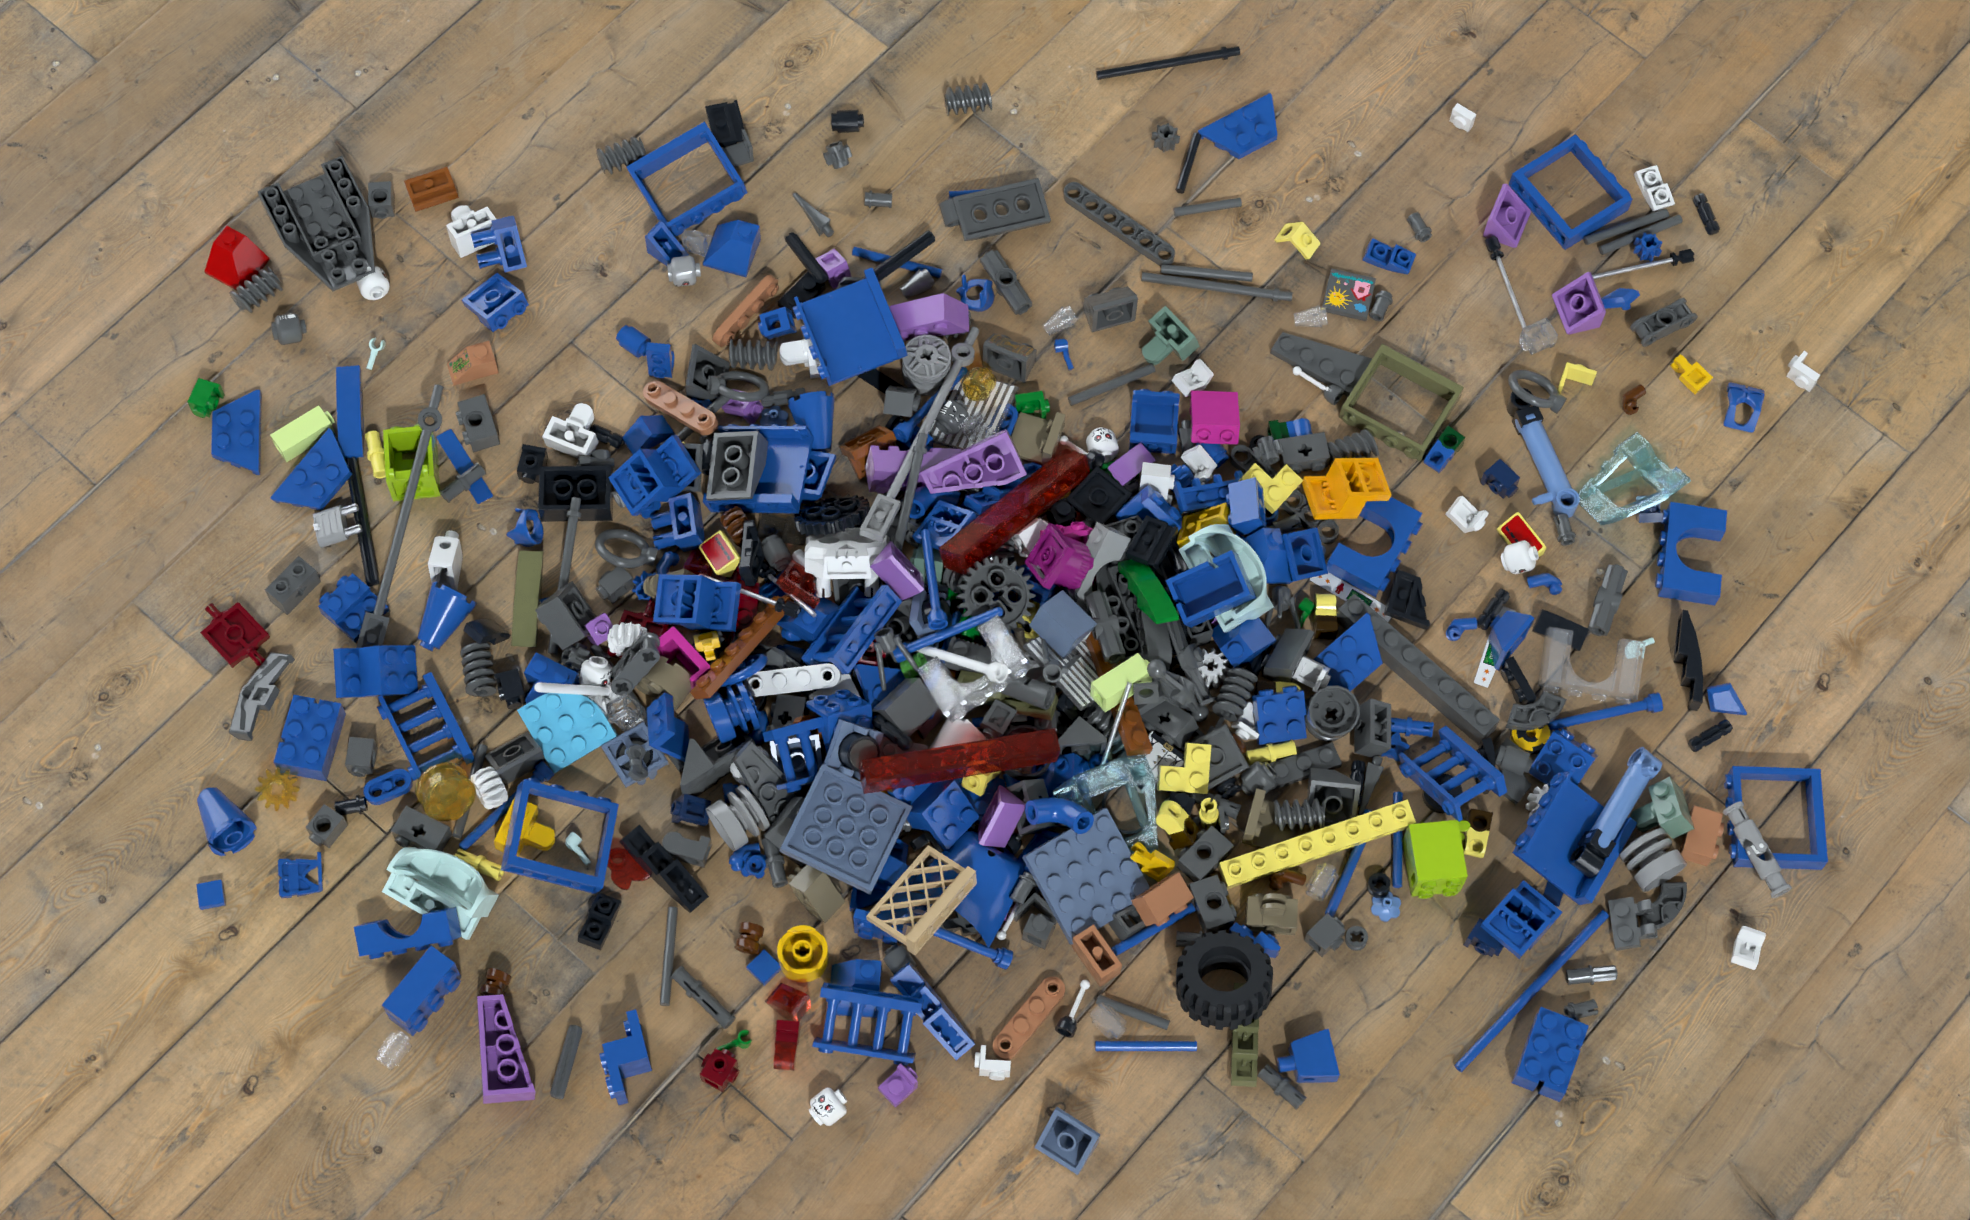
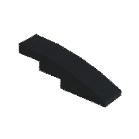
M1682 610L1677 622L1673 662L1683 664L1680 686L1690 688L1688 710L1698 711L1703 703L1702 659L1696 631L1688 610Z
M640 824L619 841L649 876L689 913L709 897L678 859L673 860L659 842L655 843Z

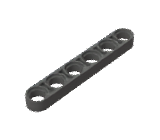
M1071 182L1065 186L1063 198L1067 204L1157 265H1171L1174 262V248L1160 237L1083 185ZM1070 190H1077L1080 195L1072 198L1067 193ZM1088 202H1095L1098 208L1089 210L1085 205ZM1112 214L1116 217V220L1114 222H1107L1104 220V216ZM1130 226L1134 229V233L1130 235L1124 234L1122 228ZM1142 239H1149L1153 244L1149 247H1144L1140 244V241ZM1161 251H1167L1171 257L1169 259H1161L1158 254Z
M1237 445L1231 451L1230 462L1238 471L1241 470L1243 475L1255 463L1271 478L1278 473L1270 465H1263L1262 461L1257 462L1254 452L1245 445ZM1238 452H1243L1247 455V460L1238 461L1234 455ZM1295 489L1289 496L1297 498L1299 505L1290 506L1286 500L1281 504L1280 507L1290 516L1295 513L1298 515L1301 525L1305 529L1317 527L1322 543L1331 544L1338 538L1339 526L1332 519L1310 522L1304 518V514L1311 512L1306 496L1299 490ZM1325 527H1330L1334 530L1335 534L1331 537H1326L1322 534L1321 530Z

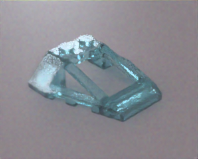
M1636 432L1616 447L1613 451L1614 456L1609 461L1605 460L1600 466L1602 470L1595 478H1590L1578 492L1580 498L1579 505L1600 525L1612 524L1660 504L1690 483L1691 480L1677 466L1671 470L1655 455L1651 444ZM1626 458L1635 469L1604 482ZM1640 477L1658 491L1619 508L1603 494Z
M1146 755L1118 758L1079 773L1053 790L1055 798L1073 801L1082 807L1084 806L1093 815L1096 813V809L1091 797L1125 785L1142 832L1125 838L1124 841L1131 854L1134 853L1131 847L1136 842L1143 844L1150 854L1154 850L1158 851L1155 777ZM1140 784L1144 786L1148 817L1136 789V786Z

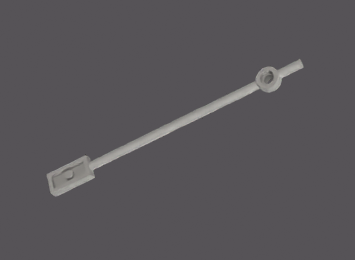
M971 327L964 343H958L953 346L951 350L953 365L918 434L929 433L961 368L973 363L975 351L972 346L980 332L977 327ZM918 434L887 495L878 494L860 528L861 536L883 542L900 508V501L895 500L911 469L914 456L912 450L913 446H916Z

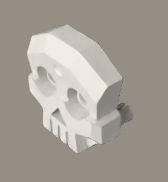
M846 528L845 532L840 531L836 534H827L826 536L823 534L808 536L805 546V572L816 577V596L822 598L823 588L825 589V598L832 595L831 579H864V595L871 597V588H873L874 596L879 589V576L870 568V565L890 542V537L886 535L881 543L861 536L860 528Z

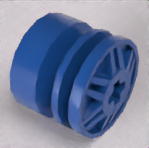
M742 681L736 683L738 690L736 695H734L731 686H727L728 698L723 699L721 694L716 691L711 698L703 699L721 744L736 738L735 726L737 725L741 727L745 734L749 733L747 721L751 722L754 730L760 728L757 707L751 693L746 689Z

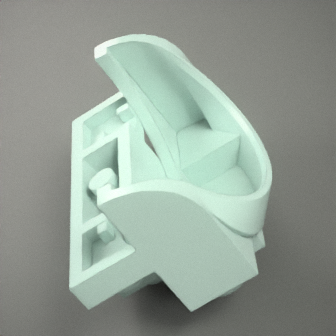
M1214 524L1195 532L1188 537L1190 542L1179 549L1189 569L1206 561L1213 564L1215 568H1218L1219 566L1213 563L1210 552L1215 557L1230 550L1239 555L1256 598L1216 616L1223 632L1231 631L1246 620L1257 619L1274 607L1267 595L1266 573L1260 558L1248 543L1233 534L1228 524Z
M404 847L394 856L386 869L391 872V875L382 890L383 893L422 915L431 911L456 907L461 935L466 940H470L480 918L488 917L499 894L488 889L479 872L464 860L442 851L418 849L416 847Z

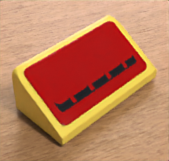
M1519 512L1512 515L1496 529L1508 545L1527 541L1531 546L1536 547L1539 557L1546 550L1545 544Z
M719 530L699 546V549L717 575L732 576L741 561V557L724 531Z

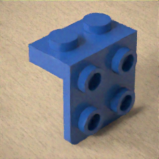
M1149 484L1116 513V518L1119 521L1137 515L1144 520L1147 515L1155 519L1158 518L1168 523L1169 526L1178 527V531L1182 528L1181 513L1171 506Z
M847 689L837 690L835 694L828 696H815L814 700L806 702L808 709L823 717L825 741L830 744L839 719L873 729L871 704Z
M663 693L647 707L649 746L685 762L689 745L688 725L686 722L674 717L673 696Z
M1563 728L1561 731L1556 729L1531 765L1529 773L1551 787L1550 781L1555 775L1571 770L1573 774L1570 780L1578 786L1598 755L1594 753L1596 749L1585 742L1580 744L1573 739L1575 736Z
M1075 753L1053 756L1047 771L1037 778L1044 779L1048 797L1070 800L1087 809V799L1089 798L1088 776L1090 775L1089 762ZM1048 757L1033 760L1031 774L1042 770L1048 763Z

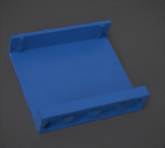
M872 267L864 270L866 279L803 303L799 302L797 296L794 297L796 306L792 307L797 320L802 319L804 326L800 327L805 340L810 339L812 346H809V350L813 360L818 358L820 366H817V370L821 380L826 378L829 386L908 356L903 339Z
M735 424L718 426L720 433L759 431L768 441L766 465L753 498L708 501L706 499L707 493H704L702 502L709 511L725 513L730 508L738 506L744 513H799L814 438L808 428L800 424L793 426H782L779 424H772L771 426H760L757 424H750L749 426H738Z
M1569 770L1558 773L1551 779V787L1540 798L1538 803L1540 806L1529 817L1527 821L1528 826L1524 833L1517 838L1515 842L1517 845L1512 853L1578 905L1592 903L1637 822L1631 817L1626 819L1614 839L1615 847L1609 857L1603 858L1605 860L1603 867L1594 877L1587 878L1569 863V859L1575 849L1579 847L1578 843L1585 831L1592 829L1604 807L1570 780L1573 772Z

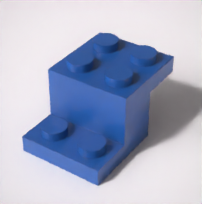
M672 435L656 450L640 448L609 477V480L631 515L638 516L653 501L669 502V498L676 497L701 472L678 435Z
M939 500L912 537L916 542L922 544L921 531L928 529L931 534L932 548L951 554L955 547L976 553L1002 519V516L996 510L980 515L964 505V501L958 507Z
M659 574L653 622L657 624H679L688 629L698 631L736 632L741 584L738 582H715L702 575Z
M378 645L363 648L333 649L336 698L409 695L418 690L415 645Z
M919 758L887 791L890 796L912 806L907 817L909 824L912 828L930 831L943 850H949L980 817L955 780L938 778L925 759Z
M1523 880L1516 889L1513 888L1480 927L1520 959L1561 916L1562 911Z
M909 891L911 901L926 899L925 894ZM907 892L896 893L892 897L893 903L908 901ZM927 905L912 907L913 916L924 915L927 912ZM909 907L894 909L895 919L901 918L904 914L910 915ZM855 909L853 917L854 933H857L859 937L864 939L879 938L889 945L903 944L869 922L866 916L870 911ZM891 910L881 911L876 917L880 920L892 919ZM896 925L897 931L905 935L908 925Z
M636 1009L627 1011L628 1020L623 1021L627 1037L602 1044L604 1052L599 1053L605 1075H610L605 1077L611 1099L616 1098L618 1106L628 1103L623 1079L652 1071Z

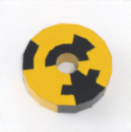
M1548 725L1525 731L1511 729L1510 733L1511 741L1524 751L1530 753V755L1540 753L1550 737ZM1531 732L1534 737H1528L1526 733Z

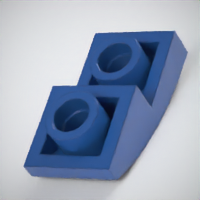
M1372 238L1364 254L1363 261L1392 272L1409 274L1416 254L1397 244L1392 248Z
M1237 922L1230 928L1229 934H1232L1234 931L1240 933V936L1244 938L1249 936L1254 939V944L1259 943L1264 948V953H1267L1269 957L1276 958L1279 955L1281 947L1277 939L1272 935H1266L1261 931L1255 938L1253 937V932L1247 926H1241Z

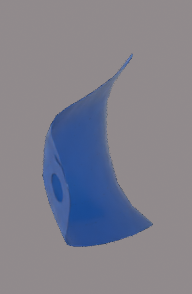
M967 831L949 850H943L941 853L965 869L969 866L976 871L977 884L957 906L955 911L974 926L989 949L1013 903V900L1009 897L1020 880L1019 875H1023L1024 868L1023 864L1006 847H1000L1003 849V853L993 846H983L979 844L978 833ZM988 850H991L996 855L993 857L989 856ZM935 859L927 867L939 866L938 860ZM954 870L943 871L944 880L955 879L959 874ZM940 872L925 874L926 883L941 881ZM919 874L911 885L922 884V874ZM942 887L927 889L928 894L934 897H940L943 893Z

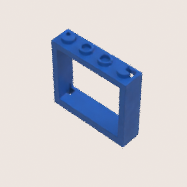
M705 121L626 167L657 220L662 221L674 236L682 234L685 229L692 225L701 223L709 215L720 212L728 204L739 201L748 193L744 182ZM708 142L734 184L667 222L642 180Z
M1576 134L1512 173L1509 182L1510 188L1526 204L1564 250L1581 241L1584 236L1592 234L1627 212L1633 200L1629 191L1617 182L1615 175L1603 166L1600 158L1594 156L1588 149L1586 142L1580 140ZM1569 152L1574 154L1615 201V203L1574 229L1567 225L1527 179Z
M1732 766L1728 774H1725L1726 782L1724 783V788L1728 789L1725 808L1736 802H1742L1741 780L1805 782L1811 854H1772L1781 869L1822 870L1828 863L1821 769ZM1731 820L1728 821L1727 834L1731 835L1732 843L1729 845V854L1733 858V867L1755 868L1745 848L1741 845L1733 831L1735 827ZM1764 854L1760 855L1759 858L1765 861Z
M534 778L524 779L517 786L501 870L597 894L604 886L619 804L611 802L612 800L606 797H590L588 793L583 791L571 792L565 790L561 785L553 784L549 786L541 784L540 780ZM529 794L606 814L594 876L516 856Z

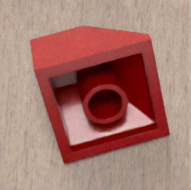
M226 225L213 242L204 272L237 291V286L239 285L245 288L244 281L253 282L252 276L258 275L259 271L264 268L270 259L247 236Z

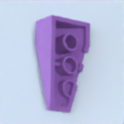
M1007 429L920 472L930 494L1006 485L1027 475Z

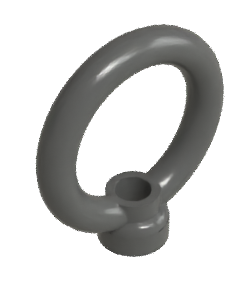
M1516 370L1509 375L1508 383L1511 390L1520 399L1533 406L1550 408L1551 411L1558 414L1567 400L1566 397L1559 394L1557 388L1548 379L1535 372ZM1518 379H1526L1537 383L1549 393V399H1542L1528 393L1519 385Z
M723 372L717 376H709L707 381L709 395L720 393L724 397L736 401H759L764 399L769 393V386L766 381L748 372ZM730 380L745 381L756 385L760 390L756 392H739L727 388L725 382Z
M609 529L601 532L595 539L597 553L605 561L615 566L637 568L644 564L652 567L654 565L658 548L649 547L642 537L633 532L623 529ZM612 538L625 539L637 545L641 550V554L639 557L632 559L618 557L609 552L604 543Z

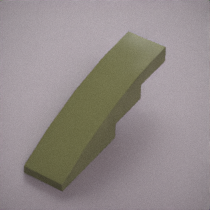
M519 551L511 646L537 647L539 619L535 610L540 605V599H542L544 556L542 551Z
M962 670L954 689L955 694L982 704L992 706L995 699L1017 710L1018 714L1051 721L1058 703V697L1055 695L1049 709L1039 708L1002 694L1001 683L990 681L986 674Z
M1234 983L1233 990L1242 987L1246 983ZM1252 1018L1251 1024L1245 1027L1241 1024L1238 1025V1029L1232 1030L1231 1086L1256 1087L1259 1018L1257 1020Z

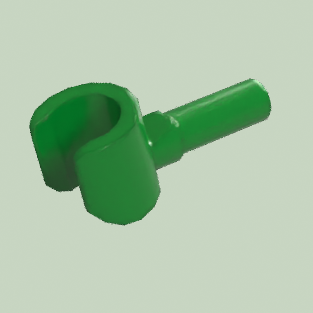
M1304 598L1298 606L1303 611L1299 619L1301 629L1307 617L1314 611V603L1308 598Z
M740 1031L737 1039L719 1046L717 1049L722 1051L723 1049L729 1050L735 1047L748 1048L752 1040L743 1042L740 1038L747 1036L749 1031Z

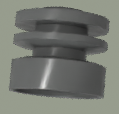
M1327 686L1320 689L1305 705V726L1309 733L1323 741H1336L1344 737L1355 727L1360 716L1359 703L1355 695L1348 689L1340 686ZM1332 711L1334 715L1327 720L1325 715L1327 712Z

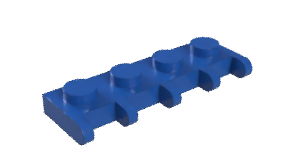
M1235 471V479L1222 481L1221 475L1216 474L1213 476L1214 483L1201 485L1199 478H1193V487L1182 488L1180 481H1174L1173 489L1180 513L1198 512L1227 503L1228 484L1238 482L1243 476L1242 471Z

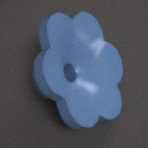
M774 405L770 409L762 410L761 426H771L772 424L787 426L788 413L781 410L779 406Z
M1391 892L1383 898H1372L1373 906L1371 907V913L1379 916L1381 921L1387 922L1391 918L1399 916L1401 900L1398 897H1393Z

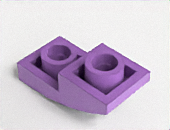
M1139 443L1113 462L1108 469L1113 477L1123 486L1142 472L1143 462L1154 463L1156 460L1143 444Z

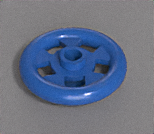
M762 653L747 656L720 687L736 684L756 674L767 664V656Z

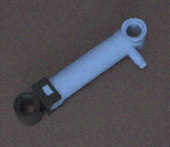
M1523 388L1525 391L1532 394L1531 391H1529L1526 388ZM1512 392L1507 404V412L1513 417L1512 423L1518 435H1522L1548 492L1533 498L1532 503L1533 505L1552 501V510L1556 516L1567 514L1570 518L1575 513L1579 504V494L1572 489L1542 424L1544 419L1539 407L1532 406ZM1516 401H1520L1524 403V405H1519L1516 403ZM1561 501H1567L1570 505H1564Z
M1644 747L1638 748L1631 755L1627 762L1629 767L1592 829L1585 831L1578 843L1579 847L1570 856L1569 863L1587 878L1594 877L1601 870L1605 861L1603 858L1609 857L1615 847L1614 839L1648 782L1658 774L1662 767V762Z

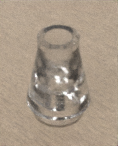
M1069 305L1066 307L1062 306L1042 326L1050 336L1074 326L1078 319Z
M1318 305L1294 313L1295 327L1322 328V325H1328L1326 306L1320 307Z

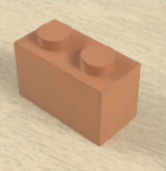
M1694 805L1690 815L1695 829L1683 835L1679 852L1685 860L1707 866L1718 855L1719 845H1716L1717 837L1722 836L1725 823H1721L1722 813Z
M1178 872L1164 877L1131 901L1146 926L1156 924L1158 927L1169 921V915L1173 912L1177 914L1188 907L1186 903L1194 897Z
M1094 924L1073 937L1072 948L1100 987L1121 974V962Z

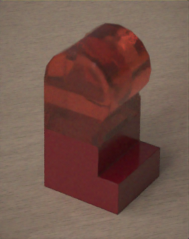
M777 1020L774 1069L795 1070L801 1029L800 1021Z

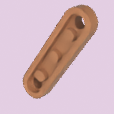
M770 274L765 276L719 326L713 335L712 341L720 347L728 346L730 339L734 340L735 334L748 325L753 314H757L762 310L764 302L777 293L779 289L778 280Z
M660 381L649 382L644 387L643 396L648 404L701 435H709L717 429L718 420L713 412Z
M1057 977L1044 979L994 1039L992 1049L994 1055L999 1060L1008 1061L1013 1059L1060 1003L1065 995V985L1061 979ZM1054 985L1057 987V991L1050 992L1048 987ZM1007 1042L1009 1043L1010 1047L1008 1049H1003L1001 1047V1044Z

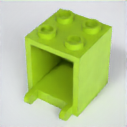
M418 424L413 427L402 428L395 426L383 430L386 483L393 501L404 500L414 459L403 460L402 454L417 451L422 429ZM433 432L429 440L426 458L422 465L414 499L441 496L439 492L438 448Z
M1449 820L1408 825L1403 837V850L1411 897L1418 896L1420 899H1427L1435 894H1443V896L1448 897L1457 895L1461 891L1468 877L1462 842L1465 839V835L1462 832H1466L1470 828L1468 821Z

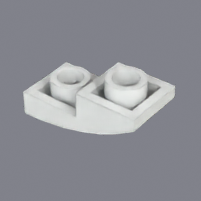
M1657 165L1634 173L1636 182L1652 211L1675 204L1667 183H1663Z

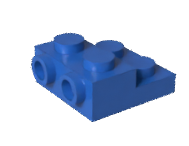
M499 273L493 275L462 299L464 306L477 315L480 322L492 332L505 328L512 317L523 314L529 305L523 292Z
M352 573L349 577L343 576L340 578L336 585L337 588L332 593L327 592L320 598V605L318 607L324 617L356 643L360 636L365 613L374 612L377 596L371 592L370 587ZM385 605L383 616L390 610L388 605Z
M1287 686L1282 688V692L1274 693L1273 689L1260 690L1259 695L1252 696L1255 728L1259 734L1257 744L1307 738L1304 717L1306 715V706L1303 690L1297 689V686Z

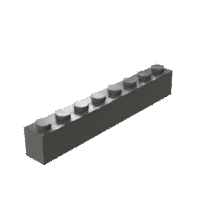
M1353 594L1338 609L1337 622L1345 630L1349 629L1369 612L1383 663L1476 744L1480 745L1482 739H1487L1496 730L1500 721L1497 716L1356 594Z

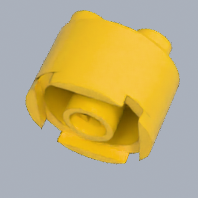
M807 925L792 927L780 938L777 945L778 962L781 971L789 980L805 983L820 978L824 974L828 965V946L824 936L816 931L815 928ZM802 951L806 952L804 957H800Z

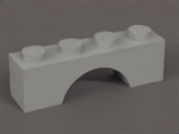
M1099 522L1096 523L1086 543L1091 553L1090 556L1094 558L1093 568L1086 574L1080 588L1075 589L1078 595L1077 604L1088 615L1089 612L1085 598L1092 593V582L1096 573L1105 564L1120 560L1130 541V538L1120 531Z

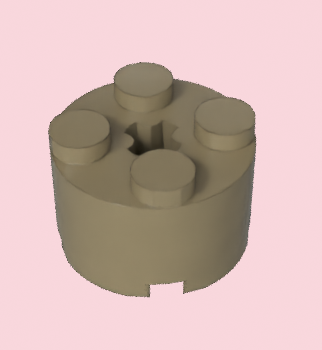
M660 656L659 661L636 685V688L652 697V702L657 700L663 693L672 695L673 707L676 710L692 690L689 680L692 676L677 663L672 666L666 663L668 658Z

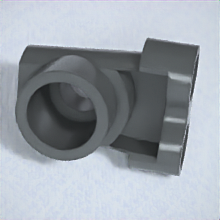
M599 449L593 451L591 457L579 456L576 466H611L612 471H614L615 462L614 458H610V451Z

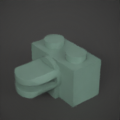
M1164 306L1148 321L1156 336L1142 348V354L1146 361L1153 365L1159 364L1171 352H1174L1184 361L1200 345L1192 332Z
M1671 777L1649 786L1652 802L1633 810L1630 816L1637 822L1636 827L1642 833L1660 825L1674 839L1695 829L1683 790Z

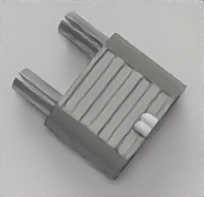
M356 503L345 507L339 505L313 514V526L317 542L321 548L348 540L349 536L362 532L360 524L347 527L346 515L359 511Z

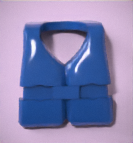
M1732 382L1728 383L1729 407L1723 422L1724 426L1746 432H1754L1761 413L1765 391L1753 387L1746 388L1745 385ZM1740 403H1747L1754 410L1745 424L1735 422L1736 405Z
M317 852V860H278L280 898H292L294 895L299 897L323 891L321 852ZM317 867L319 885L312 883L305 877L311 870Z

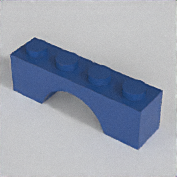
M456 907L423 914L421 924L413 935H405L396 931L387 919L367 922L354 927L359 957L369 955V959L384 957V952L392 951V955L407 953V948L415 947V951H422L428 949L430 944L438 943V947L453 945V940L462 937Z

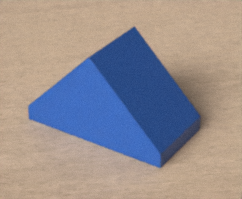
M659 221L645 236L647 253L666 266L671 263V259L674 257L689 255L662 221Z
M663 415L640 416L624 434L623 441L633 455L640 448L650 449L675 435Z

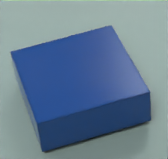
M222 880L196 884L200 910L226 906Z
M765 950L746 966L747 970L764 986L781 970L779 963Z

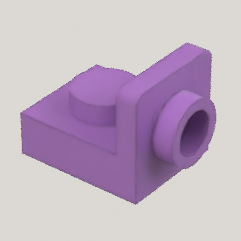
M835 249L816 258L828 275V281L832 288L838 287L839 282L844 277H852L847 261Z
M730 399L721 408L725 413L743 417L750 425L756 422L764 407L760 401L742 402Z
M606 613L600 614L585 624L589 632L586 636L591 644L598 646L608 638L609 629L613 627V624Z
M900 1063L897 1066V1070L878 1087V1090L896 1108L918 1088V1081L916 1080L918 1076L909 1066L905 1068Z

